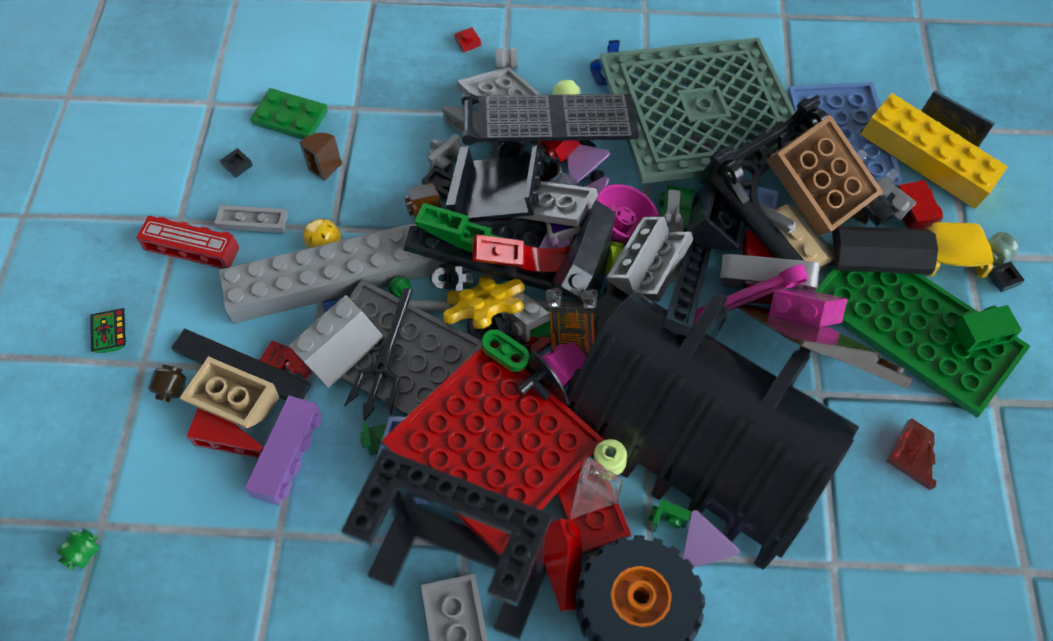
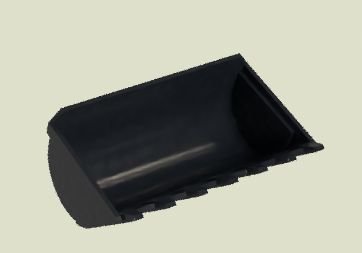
M634 292L620 304L601 329L581 370L579 368L575 370L566 389L570 404L565 405L604 440L613 439L623 444L627 452V462L625 469L620 473L627 478L635 467L640 464L658 476L651 493L658 500L665 495L671 486L675 487L692 499L687 510L692 512L697 510L702 514L705 509H708L726 521L722 534L732 542L742 532L762 545L754 564L764 570L776 556L780 558L784 556L809 519L808 515L853 444V438L859 426L793 386L808 362L812 350L800 346L798 351L796 350L792 353L777 377L716 340L727 319L725 315L729 307L724 305L727 297L719 292H716L692 327L688 337L682 334H673L667 328H664L663 324L667 309L639 292Z

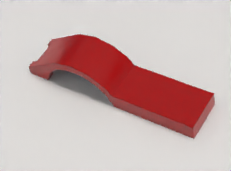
M475 235L473 237L472 261L516 266L531 272L557 273L570 247L536 248L527 246L520 240Z

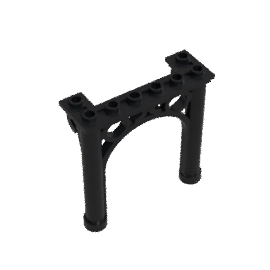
M818 94L810 99L804 98L796 106L797 111L787 121L778 122L769 132L763 131L752 142L746 141L734 153L732 146L723 151L719 149L714 152L710 157V163L704 168V174L700 180L702 184L706 183L707 185L712 184L773 258L805 261L761 209L757 197L758 183L761 176L771 168L766 159L777 152L769 150V148L778 144V150L786 145L785 142L794 140L828 116L823 109L818 108L821 104L818 101L820 99ZM756 156L759 158V163L757 166L753 162H750V160L755 158ZM742 169L751 173L752 180L743 181L744 173ZM744 189H749V195L746 194ZM879 196L861 209L877 228L896 213Z

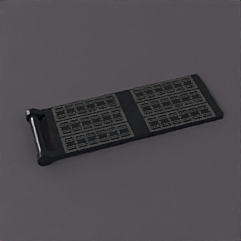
M464 93L461 96V103L464 106L462 143L465 145H472L476 142L639 139L631 94L477 96L472 93ZM479 103L480 134L473 132L472 105Z

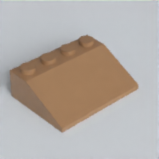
M831 115L766 159L818 236L832 232L883 193Z

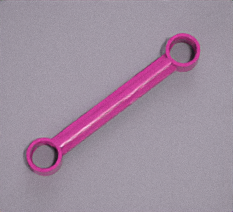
M803 264L796 265L782 271L775 277L727 296L724 305L729 307L728 311H731L739 306L741 307L774 293V290L798 286L809 280ZM707 305L696 310L693 326Z

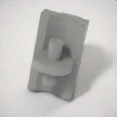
M455 133L447 141L443 139L439 142L434 139L430 142L431 150L428 152V161L431 167L429 170L434 166L447 173L452 170L453 163L450 160L452 158L457 160L460 147H464L461 144L460 136Z

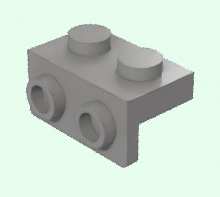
M521 292L513 297H517L522 301L524 309L514 314L498 313L497 316L510 319L511 331L526 343L530 341V330L549 321V312L524 292Z

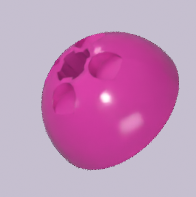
M622 184L609 185L601 190L596 201L616 212L611 241L623 243L625 246L643 217H660L654 203L644 193L631 186Z

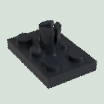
M936 90L933 91L921 110L977 147L982 144L995 125L994 122Z

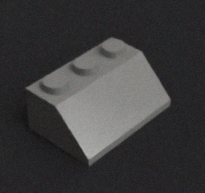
M345 295L291 342L289 346L329 388L383 340L384 336L352 300Z

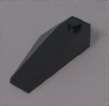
M599 201L594 202L551 283V286L588 308L596 300L603 286L616 212Z

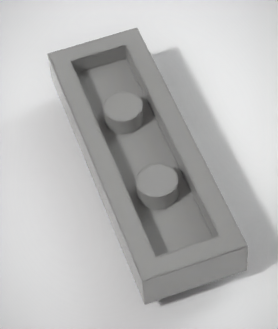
M219 205L214 224L217 229L284 233L288 212L287 209Z

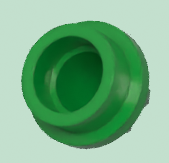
M396 276L390 282L388 291L391 295L400 299L403 288L411 290L413 288L407 278Z

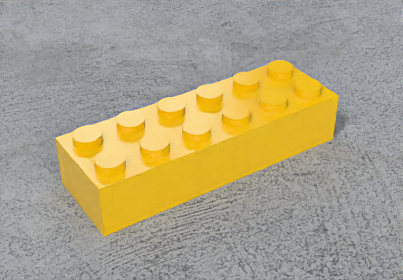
M893 93L889 95L875 112L860 134L974 209L990 194L1008 167Z

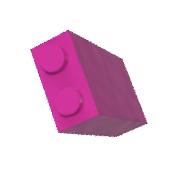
M803 289L774 290L769 316L815 327L833 325L842 322L847 298Z

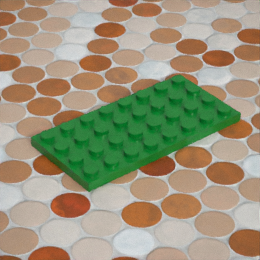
M835 267L815 290V292L847 298L841 325L976 418L982 414L1030 348L1029 344L1016 337L1009 343L966 353L953 327L962 314L968 311H974L975 313L978 311L921 274L838 271Z

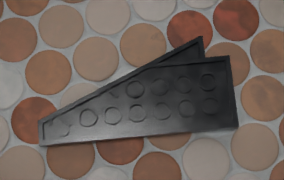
M508 219L471 222L491 228L492 235L520 240L525 245L536 248L540 247L547 233L545 222L536 220ZM417 225L410 226L403 251L510 281L520 279L525 285L568 296L551 286L557 273L531 272L516 266L472 261L473 253L444 241Z

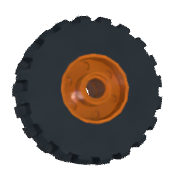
M635 535L633 540L620 537L615 540V544L610 545L606 543L600 547L598 554L592 555L588 559L586 567L581 572L578 580L576 617L579 619L580 630L584 638L587 637L589 641H693L702 625L704 618L703 608L705 606V595L700 590L702 582L699 575H694L692 572L693 564L688 558L683 560L679 556L681 551L673 545L671 548L662 545L663 540L654 538L653 541L645 540L643 535ZM635 600H639L643 602V604H638L637 602H635Z

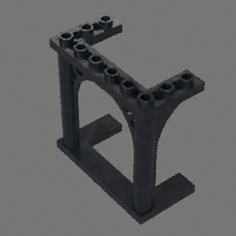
M382 448L341 530L342 535L372 546L389 508L391 509L394 520L367 576L370 579L394 588L416 538L495 570V573L487 589V594L504 601L494 625V630L520 640L547 572L544 565V538L552 521L553 514ZM414 497L510 534L503 553L499 556L470 528L418 508Z

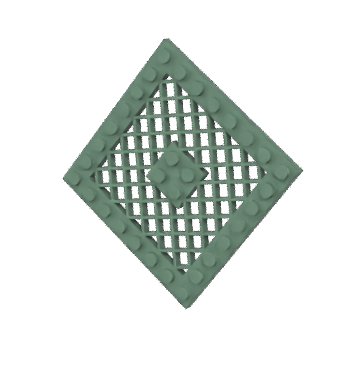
M759 37L601 53L599 56V62L610 94L632 95L639 139L627 140L641 184L701 177L704 174V168L711 161V155L719 149L723 151L730 146L725 143L726 141L735 145L733 147L734 153L747 139L755 140L759 134L754 132V130L761 133L763 131L769 132L778 122L787 121L795 113ZM689 74V75L695 77V79L690 78V77H688L687 75ZM647 79H650V80L654 81L655 83L653 84V83L648 82V81H646V80H647ZM700 81H704V82L708 83L709 85L707 86V85L701 83ZM680 83L687 85L688 88L680 85ZM734 84L737 85V86H739V87H741V88H743V89L741 90V89L735 87ZM662 85V86H664V87H666V88H668V89L665 90V89H663V88H661V87H659V86ZM641 87V88L647 90V92H644V91L640 90L639 88ZM747 91H750V92L756 94V96H754V95L748 93ZM654 93L660 96V98H656L652 94ZM727 93H729V94H731V95H734V96H736V97L733 98V97L727 95ZM742 99V100H744V101H746V102H749V104H746V103H744V102H742V101H740V100ZM668 100L670 102H673L674 104L671 105L665 101ZM647 102V103H649V104H651V105H653V106H652V107H649V106L645 105L644 103ZM754 105L763 109V111L755 108ZM660 108V109L666 111V113L664 114V113L658 111V109ZM733 108H736V109L742 111V113H739V112L733 110ZM747 114H749V115L755 117L756 120H754V119L748 117ZM671 115L680 118L679 121L672 118ZM652 117V118L657 119V120H659V121H658V123H656V122L650 120V118ZM761 121H764V122L770 124V126H767V125L761 123ZM740 123L749 126V129L741 126ZM664 124H667V125H669V126H671V127H673V128H672V129H669V128L664 127L663 125H664ZM721 125L729 130L725 131L719 128V126ZM701 128L707 131V133L705 134L699 131L698 129ZM679 130V131L685 133L686 135L683 136V135L677 133V131ZM735 132V133H737V134H739V135H742V138H740V137H738V136H736V135H734V134H732V133ZM659 133L665 137L662 139L655 134ZM712 135H715V136H718V137H720V138H722V139H721V140H718V139L713 138V137H711V136H712ZM691 137L696 138V139L700 140V142L697 143V142L691 140L690 138H691ZM670 139H671V140H673V141H675V142H677V143H679V144H678V145H675V144H673V143H671V142H669V141H670ZM705 143L714 147V149L712 150L705 147ZM778 144L769 148V150L778 151ZM686 146L692 149L693 151L689 152L683 149V147ZM665 149L671 153L670 155L662 152L661 150ZM756 156L755 158L751 159L750 162H753L757 166L759 163V158Z

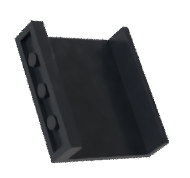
M533 141L532 154L482 160L472 159L469 146L460 147L446 202L447 210L469 216V221L534 215L535 205H539L538 190H541L540 175H543L544 147H540L539 141Z

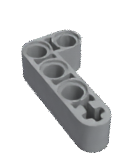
M725 254L722 256L720 282L723 286L735 288L742 287L743 284L755 285L779 275L790 267L803 264L809 280L792 287V289L816 290L820 264L803 260Z

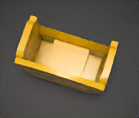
M936 222L931 227L924 229L936 234L938 245L935 271L932 275L926 274V276H934L940 267V263L963 267L975 266L977 277L985 278L992 270L994 260L991 246L984 230L979 224Z

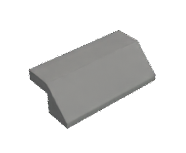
M643 217L606 277L608 282L628 295L639 292L654 302H660L693 241L691 232H669L665 217Z

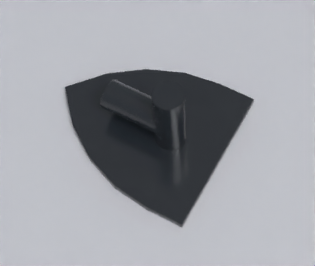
M533 350L525 367L531 376L516 387V392L523 396L532 388L544 401L553 393L564 404H570L566 391L554 371Z

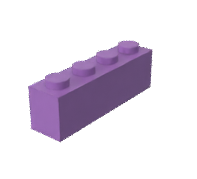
M288 396L244 488L251 497L280 506L282 500L287 498L291 489L290 482L293 476L298 474L301 468V458L304 452L309 450L312 443L311 436L314 430L319 428L322 421V414L317 404Z

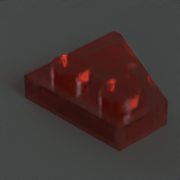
M909 419L886 461L928 490L936 487V480L933 479L932 466L936 464L933 446L935 445L934 432L916 420Z

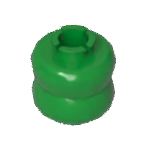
M84 528L81 533L77 530L70 531L66 540L56 549V553L62 556L58 561L71 570L75 566L81 569L85 568L91 557L100 549V546L95 543L98 537Z

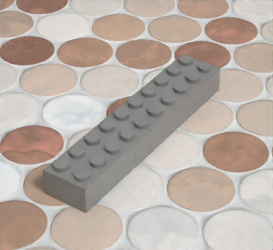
M415 223L221 269L219 273L225 310L233 324L351 295L361 279L380 288L389 286L392 279L396 276L413 280L431 275L432 270L439 267V264H453L403 251L410 226H415Z

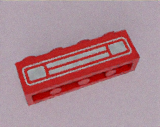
M148 215L136 237L145 251L220 269L231 267L239 250L234 235L229 232H217L204 226L196 227L183 221H170L161 216L157 218Z

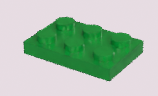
M269 88L250 120L253 125L304 139L315 133L328 108L326 104Z

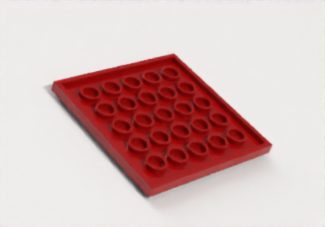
M495 343L490 344L492 348L498 347ZM480 347L381 440V445L391 452L542 510L594 454L595 448L604 439L553 393H551L552 395L546 401L532 388L523 396H520L516 392V387L531 376V374L525 368L518 372L508 370L486 355ZM453 512L499 556L503 553L510 534Z

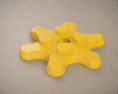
M482 276L478 280V285L471 289H464L463 291L451 290L447 293V303L455 306L444 311L443 321L446 324H453L462 319L469 318L473 319L474 328H486L491 325V319L494 315L502 312L514 314L524 309L522 301L513 296L523 292L525 285L520 279H513L504 284H495L491 276Z

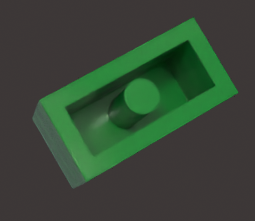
M994 305L976 313L968 311L959 317L960 319L953 327L966 353L1012 342L1022 331L1008 305L1001 307Z

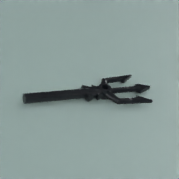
M403 288L385 344L378 345L379 355H376L374 366L359 370L344 406H347L359 396L357 391L364 375L376 374L368 401L362 404L364 421L375 410L373 403L382 376L393 380L390 395L385 399L389 413L392 415L400 378L390 369V366L395 361L393 358L399 352L394 346L413 292L409 288Z

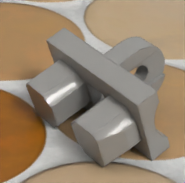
M882 177L877 183L883 191L879 197L887 206L890 205L896 211L894 217L901 221L906 213L915 206L916 201ZM892 193L893 197L888 202L886 198Z

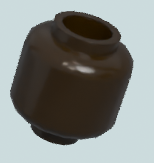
M162 364V368L154 369L148 389L151 393L156 394V400L170 403L171 398L177 399L182 395L186 376L182 373V369Z

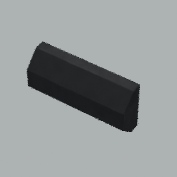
M838 226L832 231L835 266L838 271L932 275L935 271L938 245L936 234L930 230Z

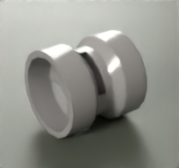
M496 48L497 69H503L507 66L511 69H518L517 48H510L509 50Z

